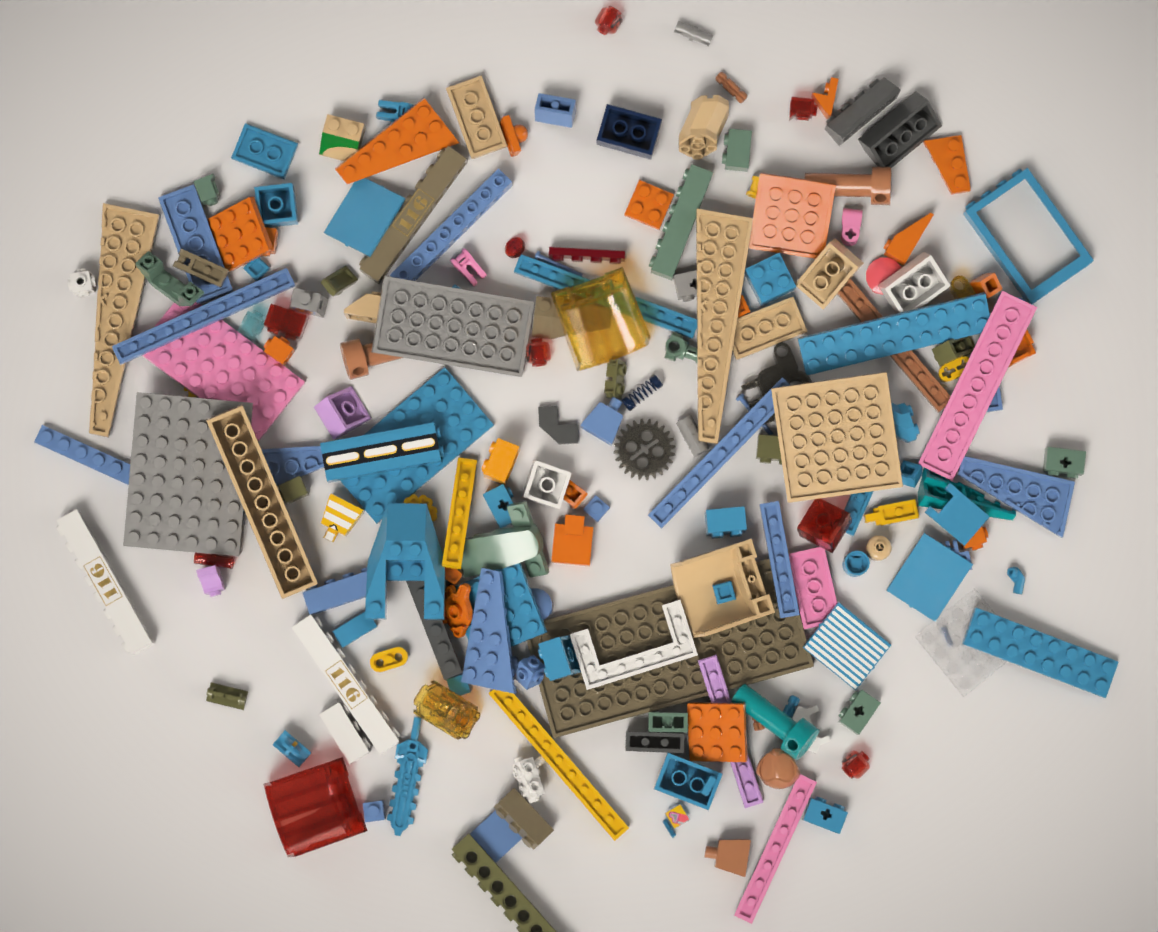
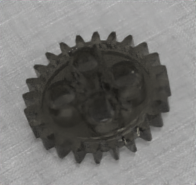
M641 419L640 424L633 420V427L626 424L627 431L620 430L623 436H616L620 443H614V446L619 448V450H615L613 453L619 455L615 461L622 462L619 469L626 468L624 474L630 471L631 478L638 475V481H640L642 476H645L646 481H648L650 475L655 480L656 473L662 476V469L669 470L666 464L673 463L669 457H674L675 453L670 451L675 449L676 446L670 445L674 438L667 437L670 431L663 432L664 425L658 428V421L651 425V419L648 420L647 424H644L643 419ZM644 432H650L652 439L644 441L641 435ZM656 439L659 440L657 444L648 449V454L643 452L634 460H630L633 455L641 451L642 445L647 447ZM634 443L637 449L634 452H628L626 445ZM656 447L661 448L663 455L660 457L654 456L652 453L653 449ZM638 459H646L648 465L645 468H640L637 465Z

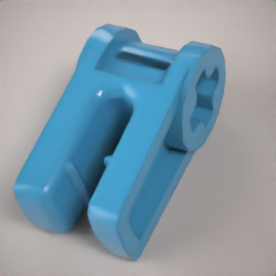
M379 100L378 106L380 108L387 109L388 111L395 110L396 113L377 112L376 118L378 120L394 122L414 105L406 102Z

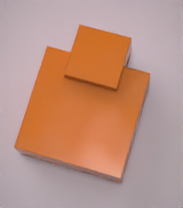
M565 515V524H555L551 563L590 566L593 527L584 526L585 516Z

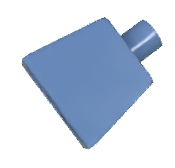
M612 397L608 406L600 402L582 422L580 428L612 446L623 419V415L617 412L622 402L615 397Z

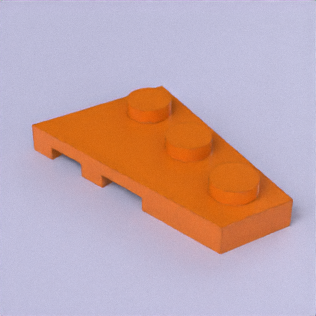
M958 135L923 141L934 164H936L941 173L940 175L950 194L970 192L962 136Z

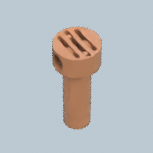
M872 167V174L805 173L806 180L836 184L834 196L871 197V205H890L891 167Z
M359 338L340 343L342 358L350 380L369 375L368 367L398 360L403 357L372 353L373 342L362 345Z

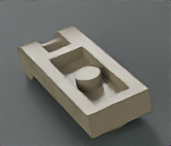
M180 249L178 253L180 256L174 262L173 267L217 287H222L229 273L228 269ZM186 259L191 260L188 266L184 265Z

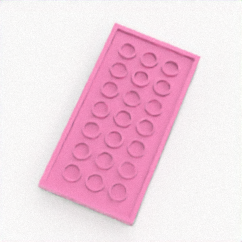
M197 302L192 306H179L173 303L155 327L203 305L197 304ZM219 320L142 355L198 398L253 403L251 427L258 442L305 384V381L264 353L262 349L223 320Z

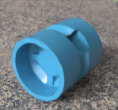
M856 550L845 556L842 566L847 575L858 577L868 570L870 562L864 552Z

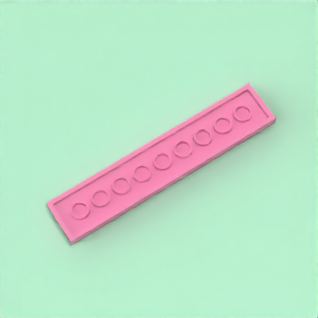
M1004 291L1001 292L918 462L919 465L949 480H954L1037 310L1036 306Z

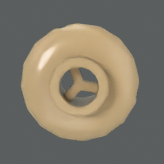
M880 535L872 537L866 544L867 555L875 561L886 559L892 550L890 541Z

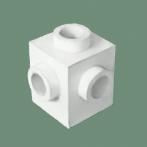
M77 269L74 271L75 273L70 274L68 287L76 296L87 297L91 293H95L94 287L97 286L95 275H92L86 269ZM84 280L83 284L81 285L78 284V281Z

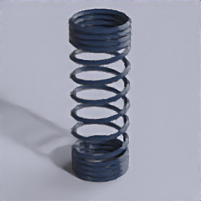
M652 375L649 378L650 382L645 381L646 386L641 384L642 389L637 387L638 392L633 390L634 396L629 394L630 399L628 397L622 399L623 404L629 411L636 407L631 396L640 404L635 393L645 401L639 389L649 398L643 386L653 394L647 383L655 391L663 387V384L656 375Z

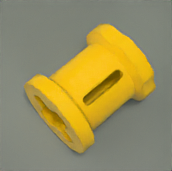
M752 176V184L746 195L756 199L759 177Z

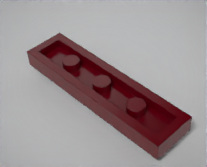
M549 247V258H552L553 261H564L565 258L571 259L572 262H583L584 259L590 260L591 263L609 261L610 264H621V262H625V251Z

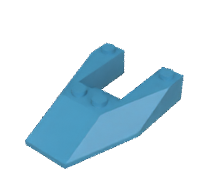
M387 504L368 559L366 619L387 620V581H424V619L445 620V567H442L443 553L427 504Z

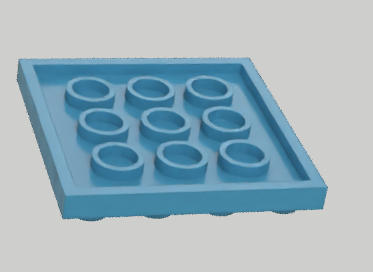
M521 563L503 569H496L497 571H502L504 604L507 609L506 621L507 626L509 625L511 647L547 633ZM480 576L464 582L468 583L471 587L469 601L472 606V612H474ZM461 584L455 586L456 591L458 590ZM471 624L469 625V627H468L467 630H466V635H467L468 640H469V634H470Z

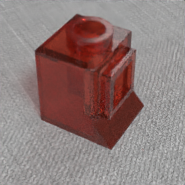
M791 98L789 121L796 117V120L809 121V119H812V116H816L817 105H814V99Z

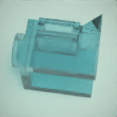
M255 310L253 313L247 311L237 331L258 343L256 336L260 335L265 326L264 315Z

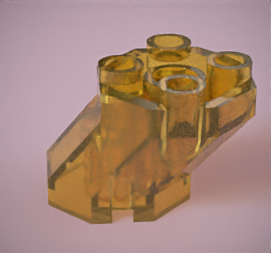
M435 680L431 681L432 684L429 686L426 684L422 686L414 699V705H416L414 714L457 740L468 738L475 723L480 719L481 714L478 712V706Z

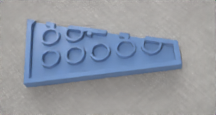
M967 456L964 457L958 471L960 477L1063 538L1075 485L1074 481Z
M481 568L461 682L516 694L517 690L514 686L513 678L515 674L511 661L512 650L509 625L507 626L506 621L507 609L504 604L505 592L502 571Z

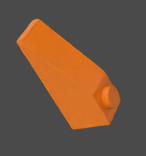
M929 213L896 234L893 240L888 239L883 247L886 250L884 255L904 266L934 214Z

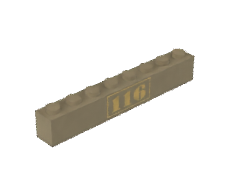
M451 147L443 148L437 156L438 161L435 165L431 164L426 171L427 176L424 180L420 179L418 181L414 194L407 196L404 201L405 206L396 214L393 223L385 232L372 256L367 257L365 255L360 261V271L377 284L381 283L384 276L389 272L468 163L467 158Z

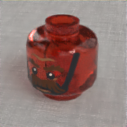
M612 6L602 8L595 19V24L598 27L597 31L603 35H607V33L615 34L623 21L622 13Z
M542 338L531 339V343L526 346V359L528 363L532 364V367L545 366L551 360L550 345L548 342L542 341Z
M853 750L842 760L843 767L841 769L851 779H859L870 769V765L867 762L870 758L863 751L859 753Z

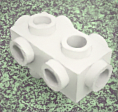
M525 756L514 759L515 764L512 765L513 775L519 783V793L529 804L539 801V797L544 795L545 792L539 777L540 771L538 768L545 762V759L542 756H539L535 761L533 757L526 759Z

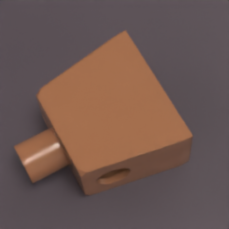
M718 840L717 847L706 846L704 857L715 859L714 867L745 877L751 840Z

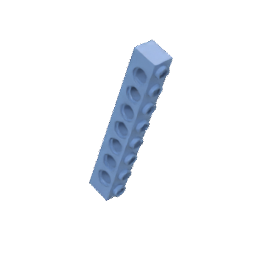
M498 168L390 274V277L416 281L512 187V181Z

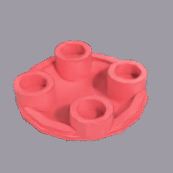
M888 257L874 260L866 271L868 286L874 293L883 295L878 285L901 269V266L895 260Z

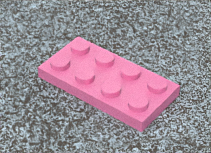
M824 546L789 554L797 604L804 630L818 627L837 604Z

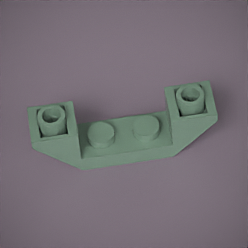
M149 251L135 263L155 289L179 306H192L204 295V291L192 282L185 285L164 270L163 262Z

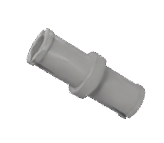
M678 21L674 33L688 37L690 41L695 40L708 47L713 35L698 30L696 26L691 27Z

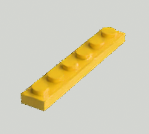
M458 457L442 567L461 570L477 460Z

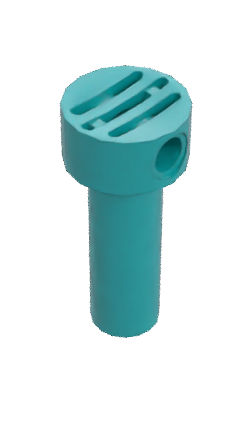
M743 684L732 698V703H745L748 715L783 740L781 749L796 761L806 753L819 734L820 730L805 718L800 719L798 722L794 721L746 684Z

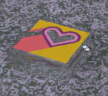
M681 803L664 813L673 829L690 820Z

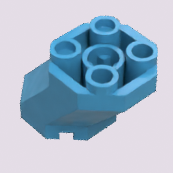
M891 403L896 438L907 443L915 441L917 439L916 436L920 432L917 423L913 424L911 416L914 415L911 406H906L905 403L899 405Z

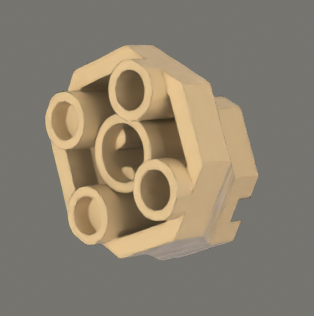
M703 95L691 102V110L679 134V152L695 160H700L703 156H707L717 150V140L729 116L728 100L719 95H713V98H707V95Z

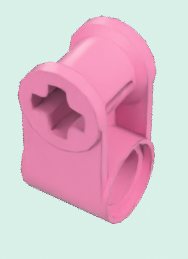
M843 208L841 241L846 246H853L858 241L862 210ZM848 233H852V239H848Z

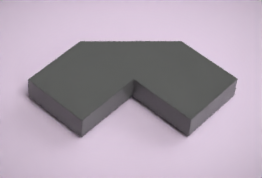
M557 406L538 407L539 427L559 445L578 444L577 424L558 425Z

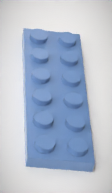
M193 184L158 197L178 253L180 249H183L225 268L195 185ZM186 259L184 265L188 266L191 260ZM186 273L188 281L204 291V295L196 301L197 304L233 292L228 275L220 288Z

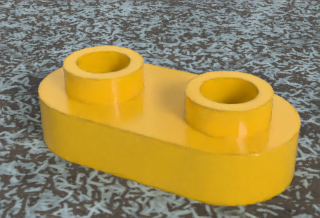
M401 647L388 649L374 654L370 659V666L376 672L391 670L403 666L408 660V654ZM397 653L402 655V659L399 661L395 659ZM378 659L384 661L382 666H377L376 662Z

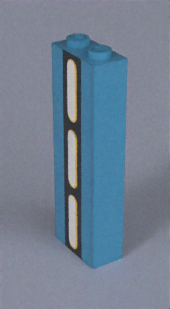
M433 422L320 443L327 482H336L442 462L441 457L445 456L443 445L439 446L438 438H441L439 426L435 427Z

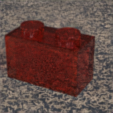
M271 304L264 326L268 328L267 332L278 335L279 332L285 334V338L296 341V339H302L309 318L307 315Z

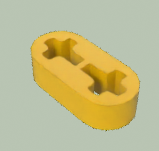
M964 356L943 365L938 371L939 379L943 382H951L959 378L964 368L958 370L957 367L962 364L961 361L967 363L969 357ZM945 368L947 371L954 369L955 372L950 374V378L947 376L943 377L942 373H944Z

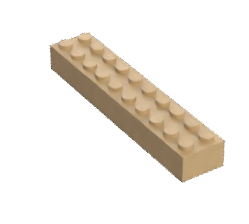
M243 405L206 419L281 598L284 599L317 585V580Z

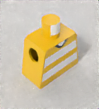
M330 494L321 524L328 527L323 538L334 543L338 533L347 536L365 511Z

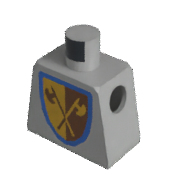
M295 288L292 293L289 310L324 318L328 299L320 293Z

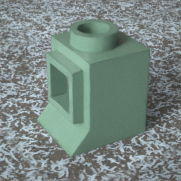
M214 174L194 181L204 206H213L219 200L218 196L220 194L214 182L216 178Z

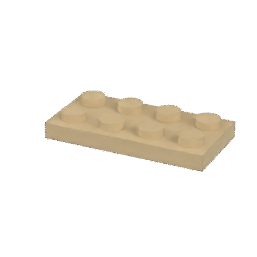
M482 75L446 88L471 159L507 147Z
M794 297L737 318L732 350L736 361L808 332Z

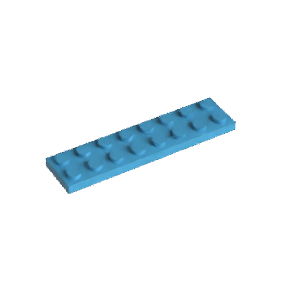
M974 608L962 642L963 645L1103 698L1107 697L1119 663L1113 659L979 608Z

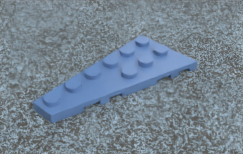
M321 446L261 449L276 486L298 476L302 477L324 468Z

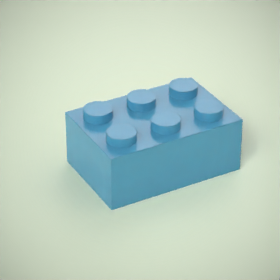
M667 753L654 790L709 810L722 773ZM709 776H712L717 781L709 795L705 796L700 792Z

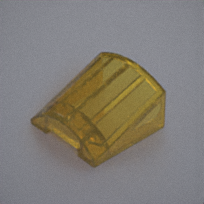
M623 267L607 272L604 276L571 288L568 286L551 293L577 371L609 362L610 359L621 358L648 346L651 337Z

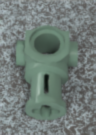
M673 332L671 338L666 342L664 358L675 361L678 358L683 360L685 357L697 363V347L691 346L688 341L683 340V335ZM670 343H677L679 349L675 352L671 351L668 347Z

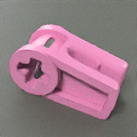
M463 248L462 252L455 259H450V262L475 287L477 280L467 270V266L472 267L477 276L479 275L482 279L487 274L475 262L471 254Z

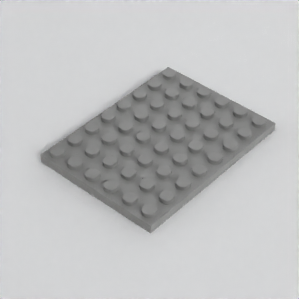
M137 392L123 546L228 556L240 555L244 509L206 419L243 405L251 424L253 403Z

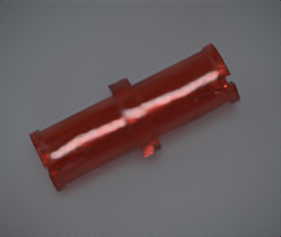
M195 553L194 564L216 565L217 567L233 569L234 557Z

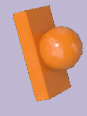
M510 115L503 116L499 124L510 156L514 157L520 153L519 143L527 139L528 130L523 125L513 126Z

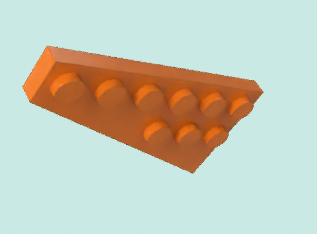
M423 98L337 166L335 170L346 184H350L437 152L443 148L445 149L448 146L456 145L459 142L426 99Z

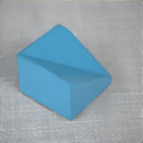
M903 460L900 466L903 485L915 488L922 476V467L919 464Z

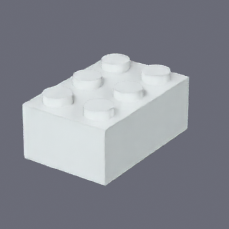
M923 252L880 283L878 287L897 314L921 308L950 287V284L932 256Z

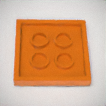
M248 197L207 219L224 267L229 272L273 250L254 197Z
M745 703L687 704L690 761H748Z

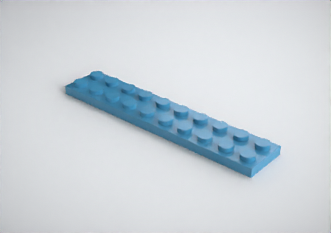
M983 292L799 337L797 339L805 374L808 376L943 343L951 339L955 340L980 334L990 317L986 294Z

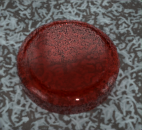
M519 237L510 239L505 246V254L510 258L519 257L525 250V242Z

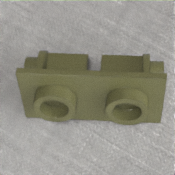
M610 359L609 363H607L606 377H612V381L605 380L604 394H606V398L615 397L622 400V395L625 391L623 382L624 376L627 373V367L625 365L626 362L620 359Z
M211 682L210 687L207 689L206 701L244 710L248 691Z

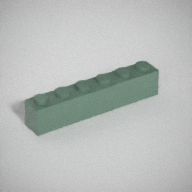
M693 164L690 169L686 168L682 178L685 180L683 187L679 186L676 197H679L677 204L673 203L669 212L672 217L670 222H665L662 230L665 232L663 239L659 238L655 248L658 250L657 256H652L649 264V267H652L651 273L672 281L694 225L696 209H700L713 172Z

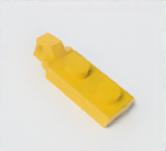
M916 499L873 508V513L864 515L865 523L875 521L876 526L919 518Z

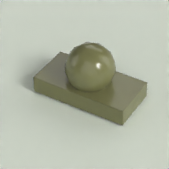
M344 266L324 278L320 283L334 297L355 284L358 278L347 266Z

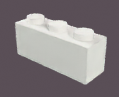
M338 702L319 715L348 763L352 764L370 753L368 748L371 745L366 737L362 738L359 731L361 729L356 721L352 722L348 715L351 712L345 704L341 705Z

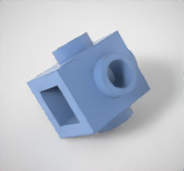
M534 655L519 661L514 678L526 690L539 685L544 678L545 665Z

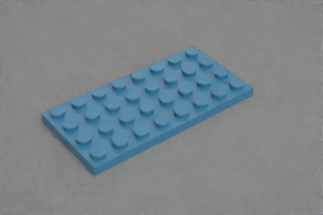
M445 367L364 434H373L434 422L435 427L439 426L441 438H438L439 446L443 445L445 456L441 457L442 462L341 480L343 485L376 524L383 519L388 503H403L405 498L414 494L494 426Z

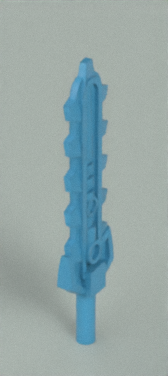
M414 717L410 739L398 744L396 748L395 759L400 764V770L395 771L394 777L398 778L397 785L392 787V791L395 792V799L390 800L389 806L393 807L392 814L387 816V820L391 822L396 836H401L402 832L408 828V825L414 822V818L410 817L411 810H416L417 805L413 803V798L419 793V790L415 788L416 781H421L418 769L423 767V764H426L428 749L418 741L422 719L419 717Z

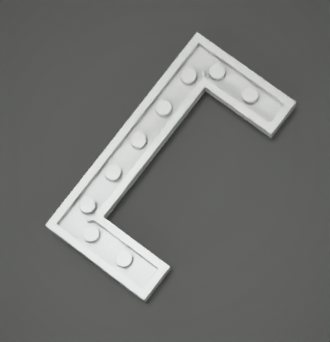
M681 600L662 605L673 643L610 663L599 665L588 629L570 634L586 689L589 690L697 656L698 654Z

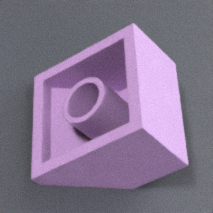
M352 386L325 397L314 406L333 440L349 433L371 419Z

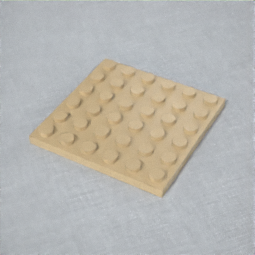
M887 372L771 388L788 503L903 487Z

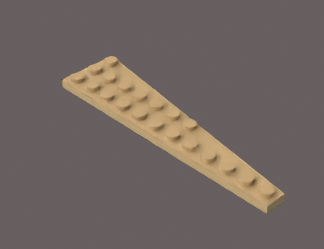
M103 203L102 237L100 244L101 254L99 260L100 271L98 277L99 287L97 293L89 433L109 438L126 363L119 364L112 346L131 338L133 335L145 283V277L135 263L148 251L152 252L160 216Z
M696 209L698 441L718 444L753 218Z

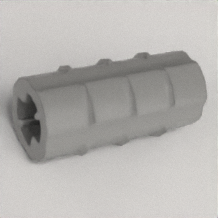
M691 415L676 423L694 457L709 449L706 442L698 441V427Z

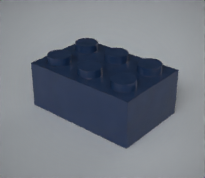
M607 104L596 145L651 160L662 119Z

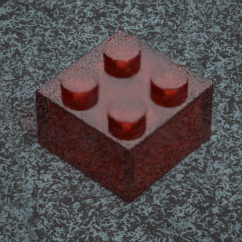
M819 498L814 499L798 525L797 530L800 537L833 553L852 523L849 512Z

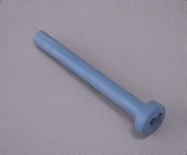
M540 251L536 252L534 259H541L560 269L582 277V273L541 255Z
M743 393L740 394L736 400H740L747 410L750 411L752 407L744 399L745 395ZM765 423L762 425L768 435L774 434Z

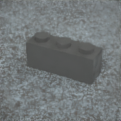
M626 731L625 751L684 753L685 734Z

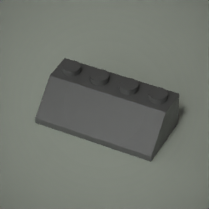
M882 78L880 81L876 79L869 85L870 89L866 93L862 91L855 97L856 101L854 103H847L842 107L841 113L837 117L835 115L831 116L826 121L825 130L839 146L842 145L897 99L901 91L899 87L886 78Z
M915 91L858 140L864 151L878 167L892 168L942 127L929 101Z

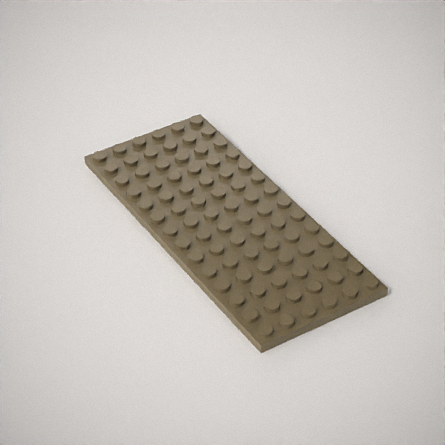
M769 559L756 562L765 592L770 595L775 613L705 637L694 638L692 635L697 656L589 690L586 689L581 672L550 681L544 673V678L539 684L553 738L709 696L698 660L717 655L727 690L741 687L743 684L749 685L814 667L811 654L802 648L807 639L800 614L780 619ZM674 585L544 620L547 633L527 640L530 655H534L544 664L543 659L540 658L538 653L539 643L585 629L589 630L599 665L673 643L662 605L678 601Z

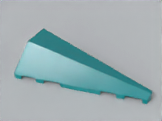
M924 467L917 493L919 506L943 509L953 497L945 490L947 485L951 483L990 517L1012 521L1015 518V510L1008 511L1000 507L999 502L995 501L992 503L985 499L984 494L960 482L954 483Z

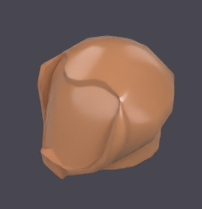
M773 748L772 751L764 755L759 761L756 774L765 785L774 789H784L792 786L799 779L800 770L794 758L780 748Z

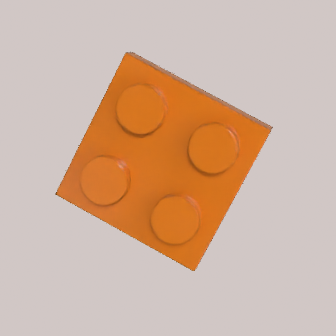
M639 180L624 216L660 230L674 194Z

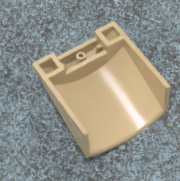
M752 539L670 564L677 599L681 600L689 629L694 638L705 637L775 613L770 595L765 592L755 561L757 555ZM731 581L736 600L717 604L712 586Z

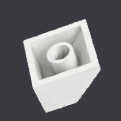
M535 460L532 463L521 498L560 509L572 473Z

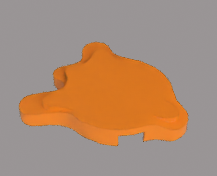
M468 583L461 584L457 591L454 585L447 586L445 589V620L442 621L444 624L448 623L451 627L450 630L456 638L465 636L473 617L472 606L469 601L471 587Z

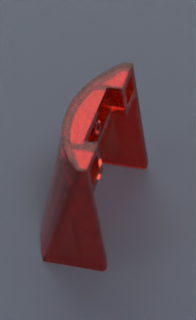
M343 757L263 784L270 812L287 857H296L368 831L362 813L359 812Z

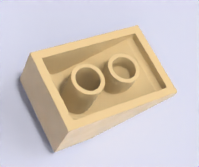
M835 238L828 243L795 285L824 310L864 262Z

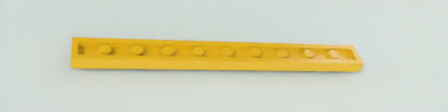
M495 689L488 693L614 841L629 829L515 694Z

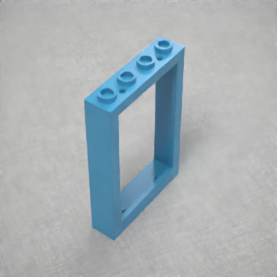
M1026 168L1024 171L1019 169L1013 173V178L1008 182L1006 179L996 185L997 189L991 192L989 190L985 192L979 202L972 201L965 207L967 210L963 215L1023 299L1034 304L1089 266L1094 260L1032 173ZM1024 179H1026L1080 255L1079 258L1032 290L977 215L979 210Z

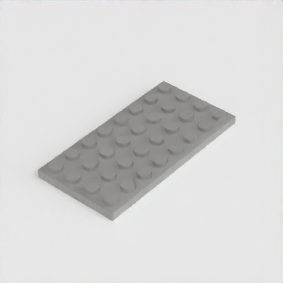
M384 276L371 352L522 377L535 302Z

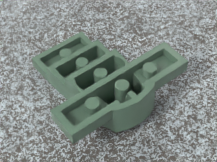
M527 501L507 506L513 527L495 529L493 532L475 534L473 537L465 538L461 565L465 578L480 575L481 568L503 569L523 561L530 578L549 573L543 553L542 535L536 524L533 523Z

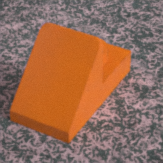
M831 77L830 83L826 82L824 93L827 95L812 93L811 96L826 119H829L832 114L838 78Z
M569 480L563 500L573 509H576L588 493Z

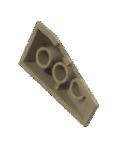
M537 296L532 337L555 339L584 332L610 328L612 309Z

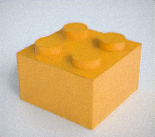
M500 438L496 442L493 441L489 449L491 456L489 460L485 459L481 468L484 477L506 486L520 452L519 446Z

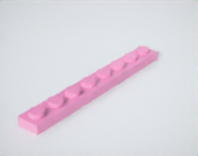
M800 774L799 779L794 783L734 916L752 924L815 788L816 781Z

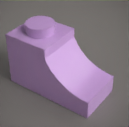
M214 565L196 570L204 594H209L210 597L221 595V591L225 590L220 568Z

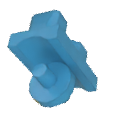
M286 730L273 743L275 748L298 767L312 753Z

